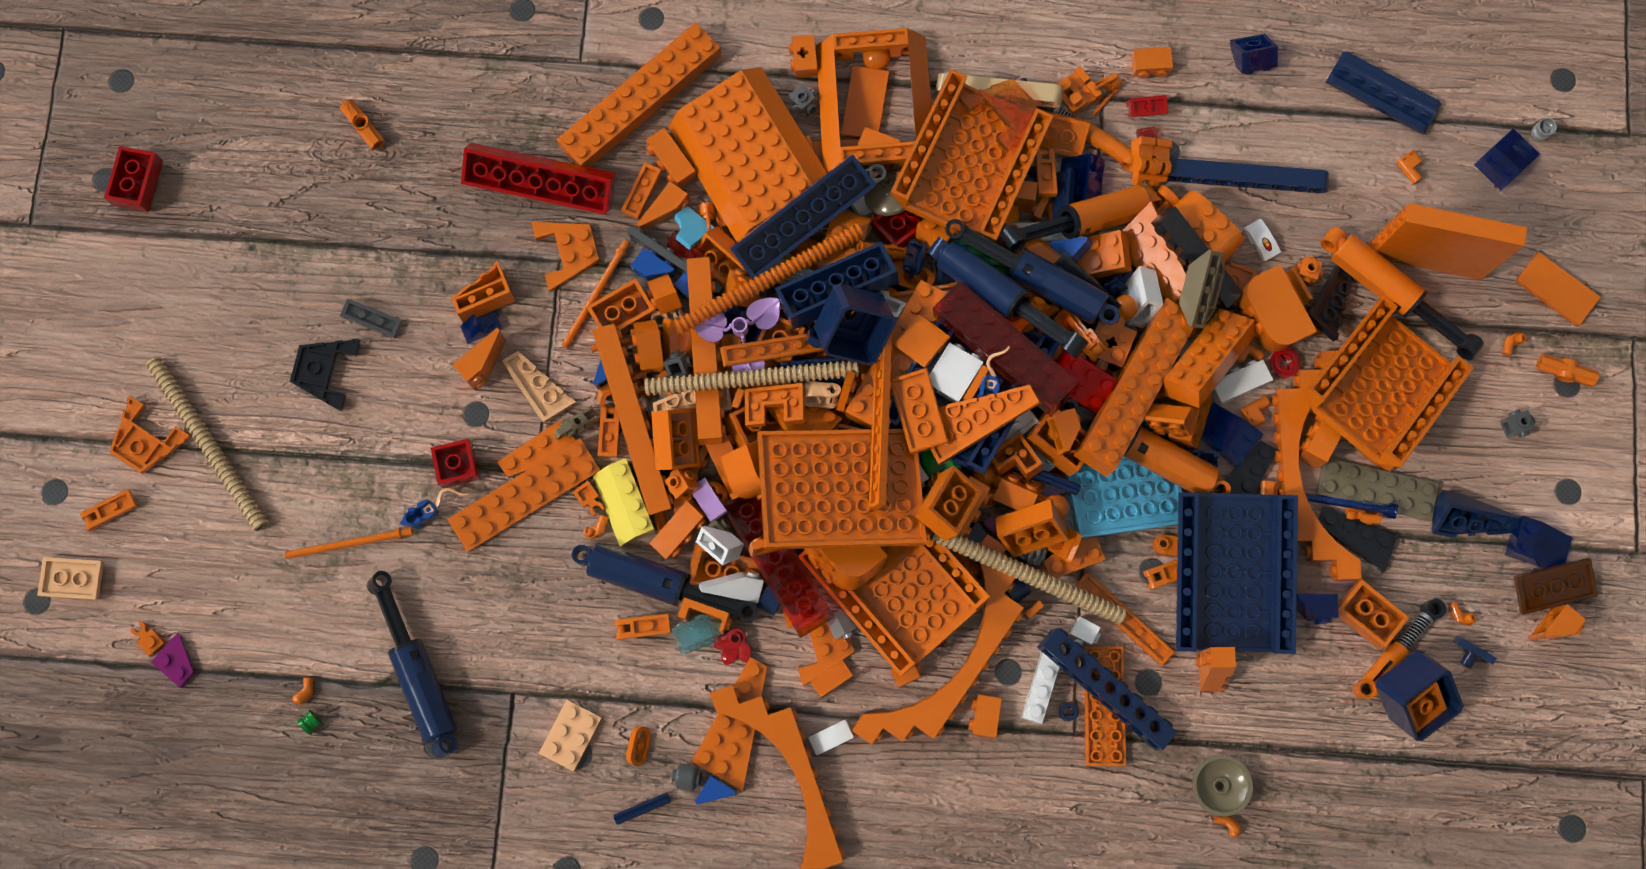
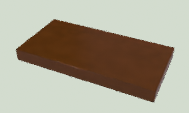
M1590 558L1514 576L1519 610L1523 615L1598 597L1592 560Z

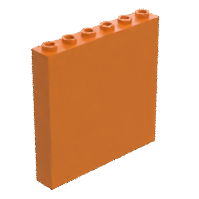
M1408 203L1382 228L1379 234H1376L1373 240H1370L1369 246L1390 262L1482 280L1525 246L1527 227Z

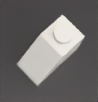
M707 526L701 527L696 540L698 545L722 565L739 559L744 543L731 532Z

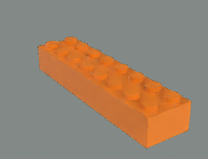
M920 280L894 327L892 335L893 351L891 353V362L893 366L891 379L905 375L914 361L894 346L898 338L919 314L935 325L951 300L952 295ZM875 364L870 367L845 411L848 419L867 429H872ZM892 388L890 389V399L893 396Z

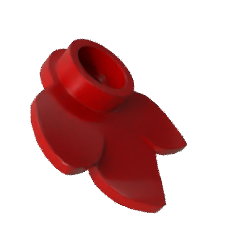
M733 628L727 634H721L715 640L714 647L722 650L721 659L725 665L733 663L737 658L745 663L748 662L751 656V647L746 642V634L742 629ZM734 634L738 635V641L733 639Z

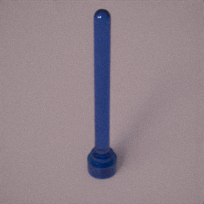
M1305 493L1309 502L1383 513L1384 516L1391 519H1396L1398 504L1395 503L1383 506Z

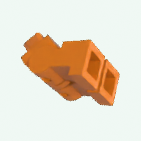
M1140 136L1131 141V154L1134 157V161L1130 170L1133 173L1131 182L1134 186H1142L1144 180H1147L1146 184L1157 189L1160 182L1167 181V175L1171 171L1170 148H1172V140Z

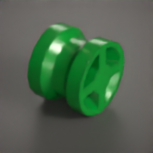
M311 710L306 712V716L297 720L299 726L309 735L314 732L316 727H320L323 724L321 719Z

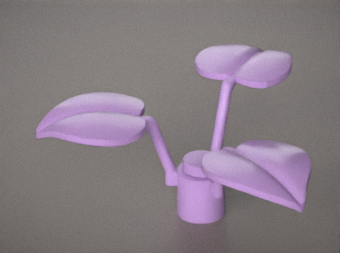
M764 298L753 302L746 311L747 317L752 321L737 317L732 321V324L725 328L727 319L722 313L721 315L717 314L715 318L711 317L710 321L705 320L706 323H700V326L696 325L695 330L704 340L718 342L723 338V331L727 332L732 329L736 336L741 337L742 343H746L744 336L748 332V325L755 323L759 329L768 330L777 324L780 301L778 298ZM760 361L732 366L734 372H738V370L744 372V370L750 371V369L756 371L757 368L762 370V368H765V363Z

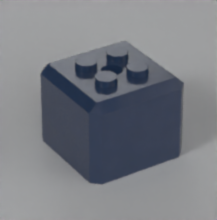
M837 284L833 286L814 328L827 356L871 366L877 362L897 322L884 295L844 284ZM854 310L853 314L849 316L845 315L847 311Z
M1415 651L1378 678L1375 683L1388 718L1416 741H1423L1461 713L1464 707L1452 673L1422 651ZM1434 682H1437L1447 709L1419 732H1416L1406 708L1407 703Z

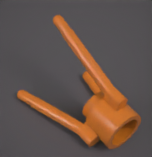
M1113 73L1094 82L1096 85L1094 87L1095 90L1103 87L1107 92H1111L1095 109L1092 116H1095L1112 96L1119 92L1118 87L1122 85V81L1118 74Z
M705 202L700 204V211L697 213L706 220L707 229H711L710 221L715 217L718 227L724 231L714 203Z

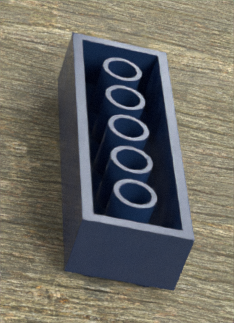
M879 242L776 287L775 290L780 305L794 330L818 319L833 286L837 284H844L878 293L898 284L899 279L896 267L882 242Z

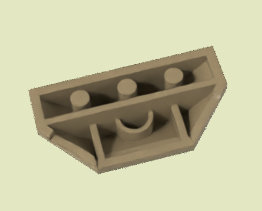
M1208 250L1188 266L1179 304L1188 325L1191 327L1204 329L1206 322L1215 311L1225 274L1224 253Z

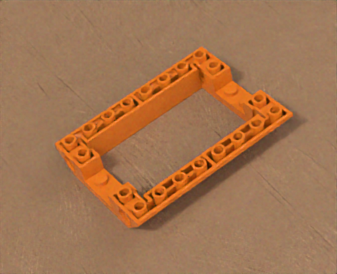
M908 28L832 34L816 45L823 167L826 172H829L852 154L862 166L898 163L899 170L902 169L915 141L841 147L835 60H854L853 52L890 49V57H901V55L909 54L916 141L932 108L925 36Z

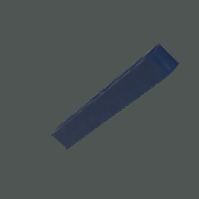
M1170 158L1171 171L1167 175V181L1307 193L1328 192L1329 172L1326 170Z

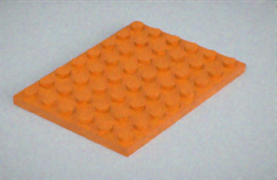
M872 429L758 431L764 549L926 545L925 524L915 516L923 504L918 453L910 454L903 429H889L888 482L886 488L888 499L886 505L877 510L869 509Z

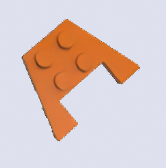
M531 222L536 240L554 235L556 237L563 269L545 274L549 292L554 291L562 283L565 284L570 278L584 272L600 261L590 224Z
M129 396L126 401L128 403L126 410L122 413V421L119 429L116 431L109 453L139 473L144 474L187 442L192 436L175 426L165 441L162 442L134 423L146 406Z
M783 611L787 629L808 624L818 663L798 668L802 686L855 653L851 637L845 640L843 637L835 640L825 621L833 613Z

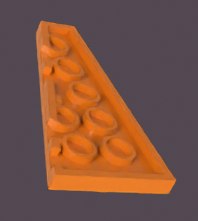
M1032 385L939 407L949 443L931 449L937 463L942 465L1039 405L1041 401Z
M751 657L733 687L738 688L741 697L738 700L739 704L762 696L767 666ZM718 713L691 762L743 791L755 729L740 720Z

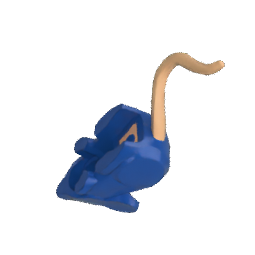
M1010 346L1004 351L993 353L988 357L986 365L991 375L984 376L977 398L999 393L1001 379L996 376L990 361L993 357L1006 353Z
M445 488L439 492L435 504L427 499L419 502L415 508H408V512L400 521V525L415 529L423 528L422 523L432 521L438 516L437 509L444 492L450 491L461 496H466L468 493H460L452 488Z

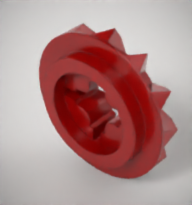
M1289 348L1274 352L1269 361L1271 370L1275 372V375L1282 378L1294 376L1301 366L1298 354ZM1282 359H1284V361L1291 360V362L1287 365V368L1285 366H1279V364L1282 362Z

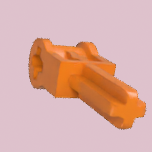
M1074 315L1068 316L1067 322L1072 329L1089 342L1083 351L1092 361L1096 362L1097 357L1101 353L1109 350L1108 345L1092 328L1087 329L1078 317Z

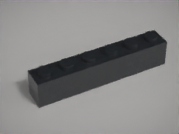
M1176 206L1165 208L1151 222L1156 234L1164 239L1166 246L1176 254L1177 260L1187 270L1193 261L1209 250ZM1226 270L1216 304L1217 308H1229L1243 294Z

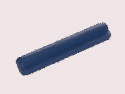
M664 793L613 815L615 823L621 824L671 802L668 793Z

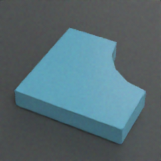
M688 206L675 214L674 220L680 227L676 240L690 250L701 241L705 232L709 231L706 220Z

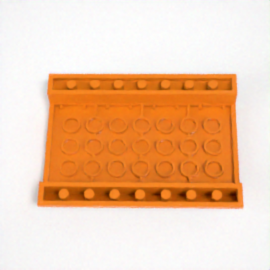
M762 67L738 71L679 109L668 126L687 160L695 169L696 175L736 242L827 173Z
M950 69L890 194L905 210L945 228L950 220L958 219L970 229L996 242L1054 115L1036 108L1034 114L1028 113L965 84L968 76ZM953 224L950 227V231L959 234L961 227L959 224Z
M1382 295L1309 386L1307 394L1312 411L1373 462L1402 467L1474 367L1460 356H1457L1452 362L1448 361L1392 316L1398 306L1385 295Z
M926 525V545L880 546L888 555L882 570L855 590H843L837 587L830 579L827 580L823 576L822 570L817 565L811 563L804 550L798 558L900 677L919 664L974 615L990 598L988 593L946 546L943 547L941 543L937 544L936 541H930L932 530Z

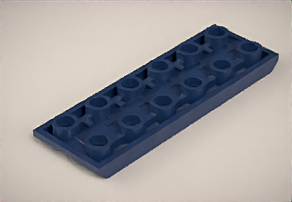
M1342 52L1325 82L1422 135H1425L1441 106L1440 101L1349 52Z

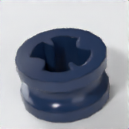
M1065 703L1059 709L1060 718L1066 722L1074 720L1078 713L1076 706L1071 703ZM1068 707H1070L1072 709L1071 712H1073V716L1069 715L1068 717H1065L1063 709H1067Z

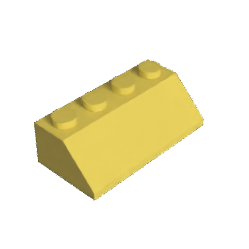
M626 458L606 466L592 476L620 547L656 533Z

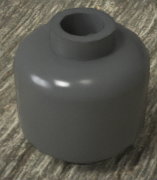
M681 763L677 769H673L671 780L675 782L677 789L694 791L696 787H700L702 771H699L697 765Z

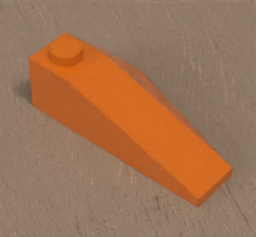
M695 542L691 557L689 584L699 586V583L739 572L748 573V571L759 573L764 582H768L774 562L740 553L739 559L722 565Z

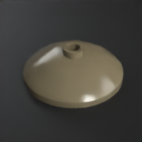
M901 170L886 171L885 178L876 183V186L864 195L865 203L870 211L882 216L895 215L905 211L890 194L895 184L896 173Z
M1217 755L1207 758L1197 767L1192 779V790L1196 801L1205 811L1216 816L1225 817L1239 813L1248 805L1253 793V782L1248 769L1239 760L1226 755ZM1218 782L1222 783V789L1220 790L1216 787Z

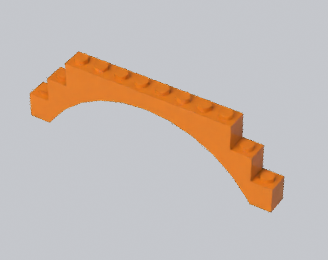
M1321 351L1314 358V367L1317 370H1299L1293 376V387H1296V389H1277L1271 396V404L1274 406L1275 411L1272 416V422L1276 426L1274 443H1277L1278 449L1275 451V461L1278 462L1276 479L1280 485L1277 495H1298L1297 544L1307 543L1304 553L1305 557L1308 558V563L1331 562L1329 574L1333 582L1358 581L1362 579L1360 559L1338 544L1321 525L1306 497L1299 469V442L1304 421L1311 408L1307 389L1337 352Z
M988 534L979 543L984 545L985 548L994 549L996 553L1000 552L1002 555H1007L1005 552L1006 547ZM978 561L983 578V589L990 598L984 603L982 623L976 642L964 664L947 683L932 695L912 705L891 711L862 713L852 727V731L871 745L874 741L878 742L883 735L882 729H885L902 742L905 738L908 740L914 732L913 726H916L933 739L936 736L940 737L945 730L943 725L947 719L950 721L957 711L954 709L958 703L962 704L967 698L968 694H966V691L969 687L973 688L979 680L977 675L981 670L983 672L990 664V661H988L990 656L997 654L1001 648L999 644L1001 640L1008 638L1013 630L1010 627L1014 621L1018 622L1024 614L1022 612L1024 607L1005 595V592L1009 593L1015 585V582H1013L1015 578L1013 576H1008L1007 573H1002V570L999 572L996 568L992 569L991 565L988 567L986 564H981Z
M733 685L710 692L716 712L740 720L763 734L780 751L792 768L801 788L806 810L807 836L804 856L799 869H825L842 863V857L845 854L842 845H837L835 839L838 837L835 825L831 826L828 818L832 816L829 807H824L822 799L825 798L822 787L817 786L816 779H819L815 767L811 768L809 763L812 757L809 748H804L802 741L806 739L803 730H798L796 722L799 721L796 710L792 711L791 707L768 715L767 711L770 710L767 699L763 700L762 696L739 704L738 700L741 697L738 688H733Z

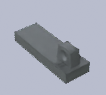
M348 298L340 314L341 318L395 338L402 322L398 318Z

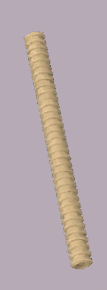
M161 357L151 358L146 363V367L152 373L158 386L162 387L161 390L168 401H171L170 404L174 406L177 415L183 420V424L186 425L193 439H196V444H199V448L202 449V453L205 454L208 462L212 463L211 467L215 468L214 471L218 473L217 476L221 478V482L224 483L227 491L231 492L230 496L234 497V502H237L236 505L240 507V511L243 512L246 520L250 521L249 525L253 526V531L262 530L268 525L269 520L265 519L266 516L262 514L263 511L259 509V505H256V501L252 500L253 496L249 495L250 492L246 490L247 487L243 485L244 482L240 480L237 472L233 471L234 467L230 466V461H227L228 458L224 456L225 453L221 451V447H218V443L215 442V438L212 437L205 423H202L203 420L199 418L200 415L196 413V409L190 404V400L187 399L184 391L181 390V386L178 385L171 371H168L169 368L165 366V362L162 361Z
M836 361L835 364L832 362L826 364L824 362L823 365H820V363L814 365L813 363L811 366H808V364H805V366L799 365V367H796V365H793V367L787 366V368L781 366L779 369L777 367H774V369L769 367L768 370H765V368L759 370L757 368L756 371H753V369H750V371L744 370V372L740 370L738 372L731 371V373L726 371L723 374L722 372H719V374L713 372L712 375L710 373H707V375L701 373V376H698V374L692 376L690 374L688 377L682 375V377L676 376V378H673V376H670V378L664 377V379L658 377L656 380L655 378H652V380L646 378L645 393L647 396H650L652 393L653 395H656V393L662 395L663 392L665 394L669 392L674 394L675 391L678 393L684 391L685 393L687 390H690V392H693V390L699 391V389H702V391H705V389L711 390V388L717 390L719 387L721 389H724V387L729 389L730 386H733V388L739 386L741 388L742 385H745V387H748V385L754 386V384H757V386H760V384L766 385V383L772 385L775 382L776 384H779V382L785 384L786 381L788 383H791V381L797 383V380H800V382L806 380L808 382L809 379L813 381L815 379L822 380V378H825V380H828V378L834 379V377L840 379L842 376L846 378L848 371L856 373L855 377H858L859 365L851 361L846 363L845 361H842V363Z
M933 531L931 532L930 541L941 543L943 547L947 546L948 549H952L954 552L958 551L959 554H964L965 557L969 556L970 559H975L977 562L980 561L981 564H986L988 567L991 565L992 569L996 568L999 572L1002 570V573H1007L1008 576L1013 575V578H1018L1019 581L1024 580L1026 584L1029 583V585L1035 586L1037 589L1045 590L1046 593L1051 592L1053 596L1056 595V597L1062 598L1064 601L1067 600V602L1073 605L1078 604V607H1083V609L1089 610L1091 613L1094 612L1096 615L1099 614L1100 617H1105L1107 620L1110 619V621L1116 624H1121L1126 617L1125 608H1121L1119 605L1115 606L1114 603H1110L1108 600L1105 601L1103 598L1099 599L1098 596L1083 591L1081 588L1078 589L1076 586L1072 587V584H1067V582L1056 579L1054 576L1045 575V572H1040L1038 569L1034 570L1032 566L1023 565L1022 562L1018 563V560H1013L1011 557L1007 558V555H1002L1000 552L996 553L994 549L985 548L984 545H980L978 542L974 543L973 540H968L967 537L963 538L962 535H958L944 542Z

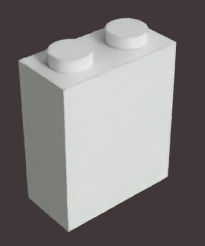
M1139 266L1125 283L1128 289L1120 294L1121 296L1130 295L1138 303L1136 315L1127 319L1126 323L1144 328L1163 306V300L1156 270Z
M949 343L929 374L934 392L952 403L962 401L984 363L981 361L982 358L974 353L970 355L965 352V349L959 344L955 343L953 345Z

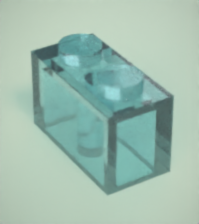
M708 614L698 615L694 620L687 623H678L675 628H672L678 649L682 655L719 641Z

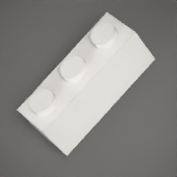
M1253 360L1245 364V368L1239 369V367L1230 370L1229 374L1222 378L1211 393L1216 405L1220 406L1270 384L1273 378L1264 360L1259 362Z

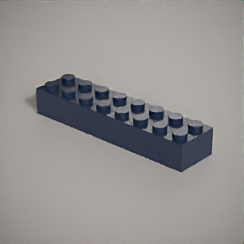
M853 154L849 155L737 241L729 250L751 279H754L755 276L758 277L759 274L773 266L876 185Z

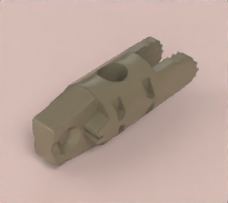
M590 406L560 423L561 427L555 430L554 436L557 440L565 436L570 438L600 421L599 415L588 420L586 416L594 410Z

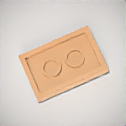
M43 557L37 596L99 600L104 562Z
M566 700L538 754L575 772L602 717Z

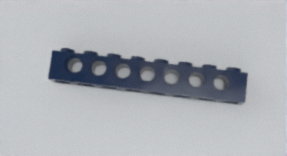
M1061 628L1051 629L1037 648L1155 751L1164 750L1177 732L1172 727V723L1167 719H1162L1155 708L1147 706L1140 695L1132 693L1125 682L1117 680L1110 669L1102 667L1095 656L1087 654L1080 643L1072 641L1065 630ZM1062 644L1066 647L1065 654L1061 652ZM1077 657H1078V658L1080 659V661H1081L1080 667H1078V666L1076 665V658H1077ZM1092 670H1093V671L1095 672V674H1096L1095 680H1093V679L1091 678V671H1092ZM1107 683L1110 685L1111 688L1109 693L1106 691L1105 688ZM1122 696L1125 698L1124 706L1121 704L1120 701ZM1137 709L1140 712L1139 719L1135 715ZM1151 722L1155 725L1154 731L1150 728Z

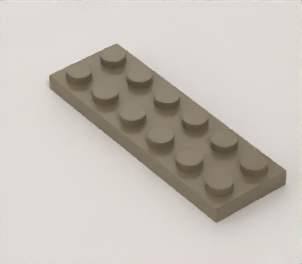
M1330 458L1326 464L1321 466L1316 495L1430 522L1433 519L1439 483Z

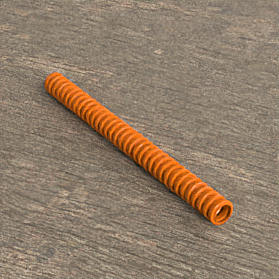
M855 223L854 226H849V229L845 228L844 232L840 231L838 235L834 234L833 238L828 237L827 241L823 240V243L819 242L817 246L813 245L812 249L808 248L806 252L802 251L801 255L798 253L796 257H791V260L787 259L785 263L781 262L780 266L776 265L775 268H770L769 272L766 270L765 274L761 273L759 277L755 276L753 280L749 279L748 283L744 282V285L740 284L738 288L734 287L733 291L729 290L727 294L723 293L721 297L717 296L716 300L712 299V302H706V305L702 304L701 308L696 307L695 311L691 310L689 314L685 313L684 317L680 316L678 320L674 319L676 329L683 335L685 331L689 332L690 328L695 329L696 325L700 326V323H706L705 320L710 321L711 317L715 318L717 314L721 315L722 311L727 312L728 308L732 309V306H738V303L742 304L743 300L747 301L749 297L753 298L754 294L758 295L760 291L764 292V289L768 290L770 286L774 287L775 283L779 284L781 280L785 281L786 277L790 278L791 275H796V272L800 273L801 269L805 270L807 266L811 267L813 263L817 264L818 260L822 261V258L826 259L828 255L832 256L833 252L837 253L839 249L843 250V247L847 248L849 244H854V241L858 242L860 238L864 239L863 229L858 223Z

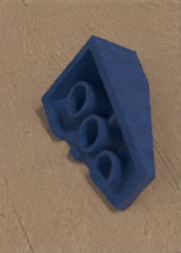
M1442 490L1435 502L1432 533L1446 537H1457V534L1475 536V533H1487V535L1510 534L1520 520V517L1463 494Z

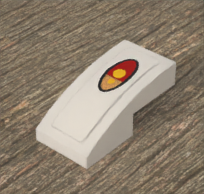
M1258 219L1244 227L1251 244H1255L1262 261H1267L1281 253L1274 237L1262 219Z

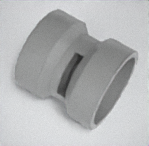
M1543 118L1532 128L1531 135L1536 141H1546L1556 132L1557 124L1551 118Z

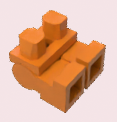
M1081 66L1076 68L1071 75L1057 83L1064 88L1062 101L1073 116L1078 115L1102 98V92L1099 89H1094L1096 85L1093 81H1090V77Z

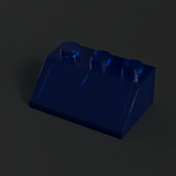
M1093 153L1062 158L1060 171L1069 168L1076 171L1073 203L1101 195L1105 160Z

